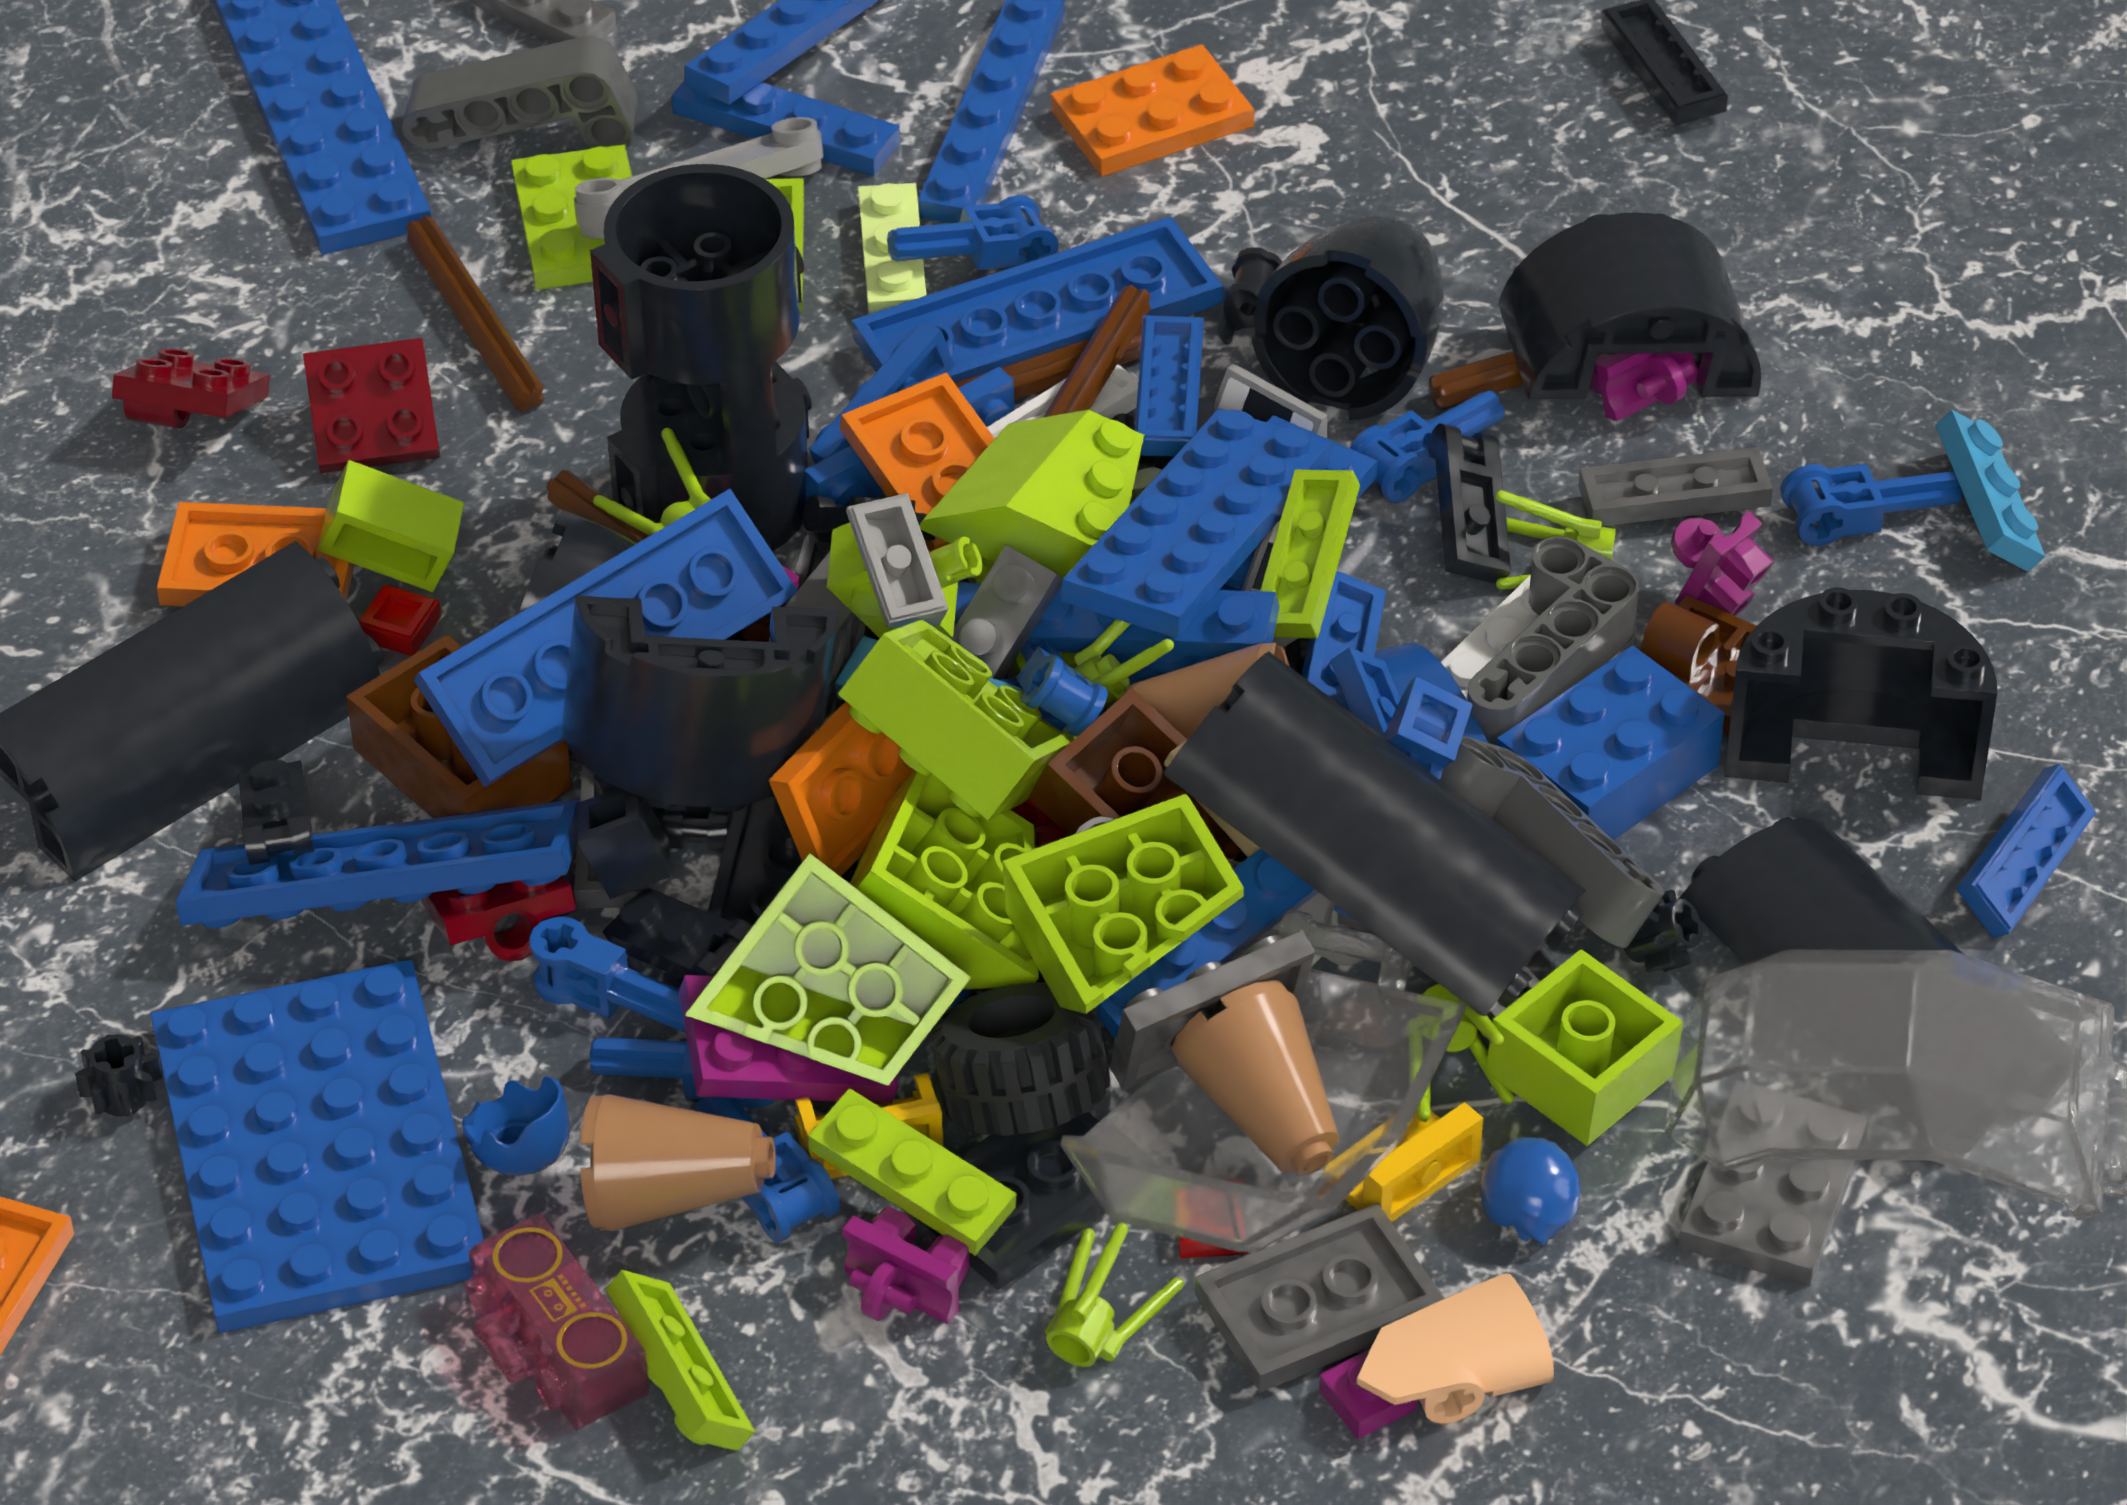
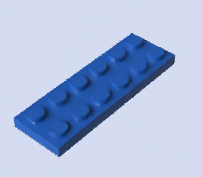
M1169 216L853 319L852 337L877 372L891 357L896 345L902 339L907 338L924 320L942 331L955 366L948 372V375L955 383L991 371L997 367H1003L1091 338L1117 295L1125 286L1132 285L1138 290L1144 288L1149 292L1151 298L1148 303L1151 309L1147 314L1148 316L1184 317L1223 304V285L1174 219Z
M1219 408L1062 579L1061 601L1178 638L1281 519L1295 469L1324 470L1329 464L1331 442L1312 437L1304 430L1298 428H1283L1253 419L1250 414L1243 411H1227Z
M728 489L419 672L414 682L484 788L565 740L562 722L575 595L641 599L644 635L730 640L770 616L772 606L785 607L798 590L731 489Z
M579 799L314 834L315 852L295 856L294 850L269 855L270 862L250 866L245 844L200 850L175 901L180 924L183 926L202 923L206 928H222L236 923L243 917L266 914L268 919L283 920L302 913L304 909L330 906V909L333 911H349L365 905L370 900L394 898L396 902L410 903L422 900L431 895L432 892L458 889V892L462 894H477L493 888L497 883L522 880L523 884L529 886L547 884L558 879L560 875L567 874L578 842L576 803L580 801Z

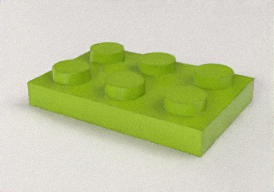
M625 144L594 147L587 150L550 155L540 154L533 157L511 160L513 180L535 290L593 282L590 250L603 245L604 238H588L581 234L580 226L576 223L574 207L575 187L581 182L596 178L623 180L632 177Z

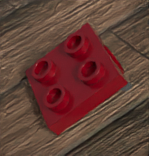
M423 338L303 353L320 474L343 471L348 460L367 467L440 458Z
M166 348L158 350V355L151 358L136 360V365L114 374L112 398L124 400L123 408L128 420L182 429L187 424L191 412L227 418L267 398L270 374L251 371V364L244 360L219 358L215 359L214 364L194 361L193 352Z
M563 875L543 885L529 886L523 884L522 880L497 883L493 888L477 894H462L458 892V889L432 892L431 895L421 900V903L450 946L481 937L495 956L509 962L521 961L532 955L530 951V935L534 927L542 922L543 919L576 910L572 887ZM511 913L520 914L517 924L512 929L506 932H494L497 922L503 916Z

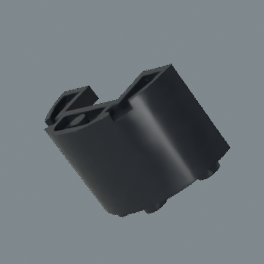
M1633 212L1593 215L1584 222L1557 233L1535 248L1515 267L1503 288L1498 306L1528 399H1586L1598 354L1704 352L1696 379L1701 397L1759 396L1761 387L1760 362L1722 257L1709 238L1698 229L1683 221L1668 217L1665 214Z
M1835 587L1827 589L1823 593L1791 602L1777 609L1761 621L1749 634L1739 653L1735 673L1724 777L1788 783L1792 737L1919 748L1917 795L1981 800L1998 694L1997 680L1992 663L1982 645L1966 628L1947 614L1922 603L1911 594H1892L1872 590H1848Z
M575 595L562 722L563 734L568 747L576 760L593 774L619 789L643 797L646 803L656 808L668 809L680 805L714 807L725 812H736L744 809L749 803L775 796L769 779L824 723L837 625V610L772 606L769 627L771 642L644 635L641 599Z

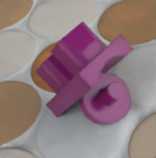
M1617 353L1613 356L1601 354L1597 356L1590 385L1591 390L1602 395L1605 416L1617 422L1657 401L1665 405H1672L1682 400L1687 392L1686 386L1696 382L1699 369L1692 353Z
M1750 511L1741 517L1733 533L1729 536H1724L1719 527L1708 519L1689 518L1678 525L1671 539L1672 551L1684 566L1693 568V571L1675 601L1677 604L1686 595H1689L1734 616H1737L1749 606L1755 595L1750 588L1761 581L1774 563V560L1753 541L1762 523Z
M890 1206L885 1207L869 1223L853 1215L842 1228V1237L847 1239L849 1244L848 1254L844 1263V1272L851 1275L849 1285L864 1292L861 1299L862 1314L873 1320L880 1321L893 1308L907 1315L911 1314L916 1308L949 1324L959 1312L958 1287L970 1268L969 1248L965 1243L945 1234L944 1236H938L927 1251H924L912 1245L916 1241V1224L908 1215Z

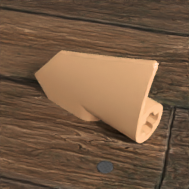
M1501 1274L1381 1327L1357 1377V1385L1394 1405L1419 1399L1424 1413L1429 1420L1435 1423L1446 1424L1465 1419L1476 1412L1483 1403L1484 1393L1489 1397L1553 1382L1554 1366L1546 1334L1528 1298L1511 1274Z

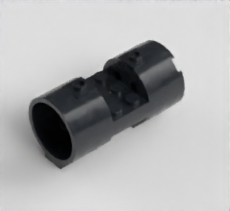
M691 164L671 167L638 180L614 200L604 221V244L590 250L598 344L631 380L639 377L630 387L622 402L620 410L621 430L607 437L613 501L654 523H660L662 514L668 506L675 502L689 500L688 491L661 435L663 429L670 428L673 430L677 441H679L703 492L712 500L728 489H731L771 551H774L792 538L802 526V514L806 503L805 469L808 468V411L812 408L811 397L804 383L797 377L792 378L776 362L791 346L798 332L800 322L799 303L802 302L800 274L804 271V262L795 243L793 211L786 197L778 188L766 179L749 171L718 164Z

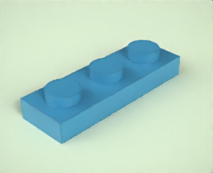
M1951 410L1935 426L1986 550L2029 572L2046 556L2036 534L2038 524L2033 515L2025 508L2018 492L2021 486L2020 481L2007 466L2000 448L2003 446L2002 439L1997 431L1984 420L1978 419L1974 422Z

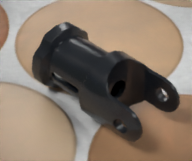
M1249 247L1241 250L1233 261L1231 270L1235 280L1234 284L1226 290L1219 318L1220 337L1225 345L1232 343L1235 331L1242 328H1255L1254 314L1258 299L1256 297L1269 276L1283 262L1275 253L1268 252L1260 247Z

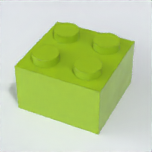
M1580 949L1493 1019V1024L1503 1035L1504 1042L1500 1046H1494L1490 1042L1485 1072L1588 1146L1674 1075L1684 1022Z

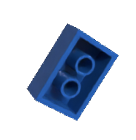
M1632 645L1497 738V746L1508 749L1533 764L1612 840H1615L1719 766L1725 713Z

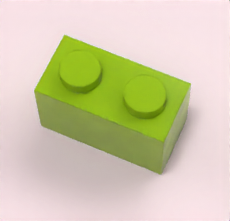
M348 460L329 497L317 551L433 592L454 554L464 502Z

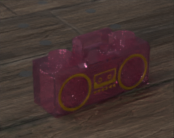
M541 1213L476 1244L468 1252L472 1278L465 1281V1287L472 1305L478 1314L483 1317L474 1325L472 1332L508 1382L516 1383L534 1374L536 1388L545 1405L551 1411L560 1408L576 1431L649 1394L644 1348ZM516 1334L525 1348L520 1350L510 1336Z

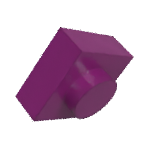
M1370 1349L1321 1373L1319 1379V1392L1357 1439L1417 1409V1400L1394 1405L1357 1385V1377Z

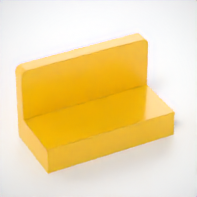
M1465 1102L1442 1118L1430 1110L1431 1116L1427 1122L1419 1121L1417 1112H1415L1328 1172V1185L1356 1210H1361L1378 1203L1390 1221L1393 1222L1480 1162L1483 1117Z

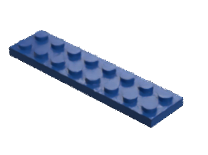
M212 0L321 255L408 234L405 228L410 220L418 221L424 215L432 218L431 209L336 0Z

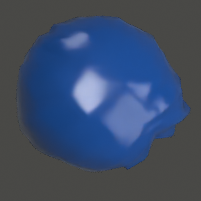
M544 1076L539 1089H530L524 1087L516 1080H508L504 1085L503 1096L494 1101H477L471 1113L463 1116L462 1120L463 1134L470 1144V1150L475 1154V1157L484 1167H488L506 1176L514 1175L519 1177L545 1170L562 1156L569 1141L570 1118L566 1098L559 1081L552 1077Z
M1523 1137L1512 1140L1501 1149L1492 1152L1482 1173L1480 1194L1484 1212L1490 1218V1221L1504 1227L1513 1225L1522 1241L1527 1242L1530 1238H1533L1539 1244L1545 1245L1546 1240L1553 1239L1574 1218L1580 1199V1176L1568 1154L1555 1142L1537 1137Z

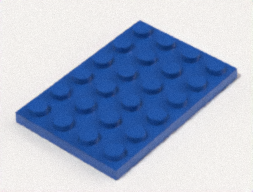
M412 959L150 1012L218 1334L491 1275L489 1258Z

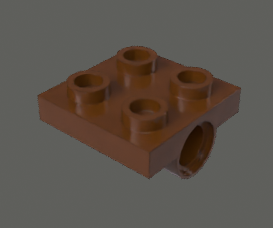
M1686 595L1678 606L1668 601L1663 602L1653 613L1646 627L1640 651L1725 713L1723 732L1729 735L1737 660L1744 642L1756 625L1689 595Z

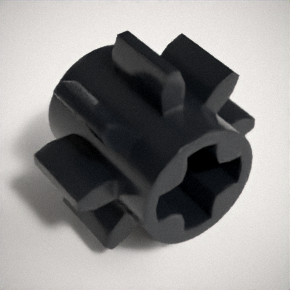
M1674 890L1665 891L1627 948L1623 949L1632 961L1636 963L1645 962L1646 972L1648 973L1661 969L1666 972L1691 964V958L1687 949L1697 946L1702 937L1700 917L1689 901L1685 899L1676 900Z
M110 1034L95 1042L91 1049H83L81 1051L84 1069L75 1073L79 1096L92 1097L96 1114L100 1115L106 1112L113 1116L127 1117L139 1111L147 1101L154 1102L157 1099L154 1082L162 1078L159 1058L156 1053L145 1054L142 1037L137 1036L132 1039L126 1035Z

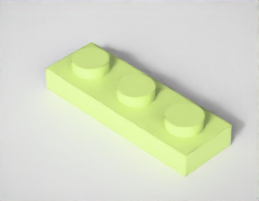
M916 183L858 186L868 314L926 296L923 259L894 261L888 254L887 234L889 231L903 227L920 226Z

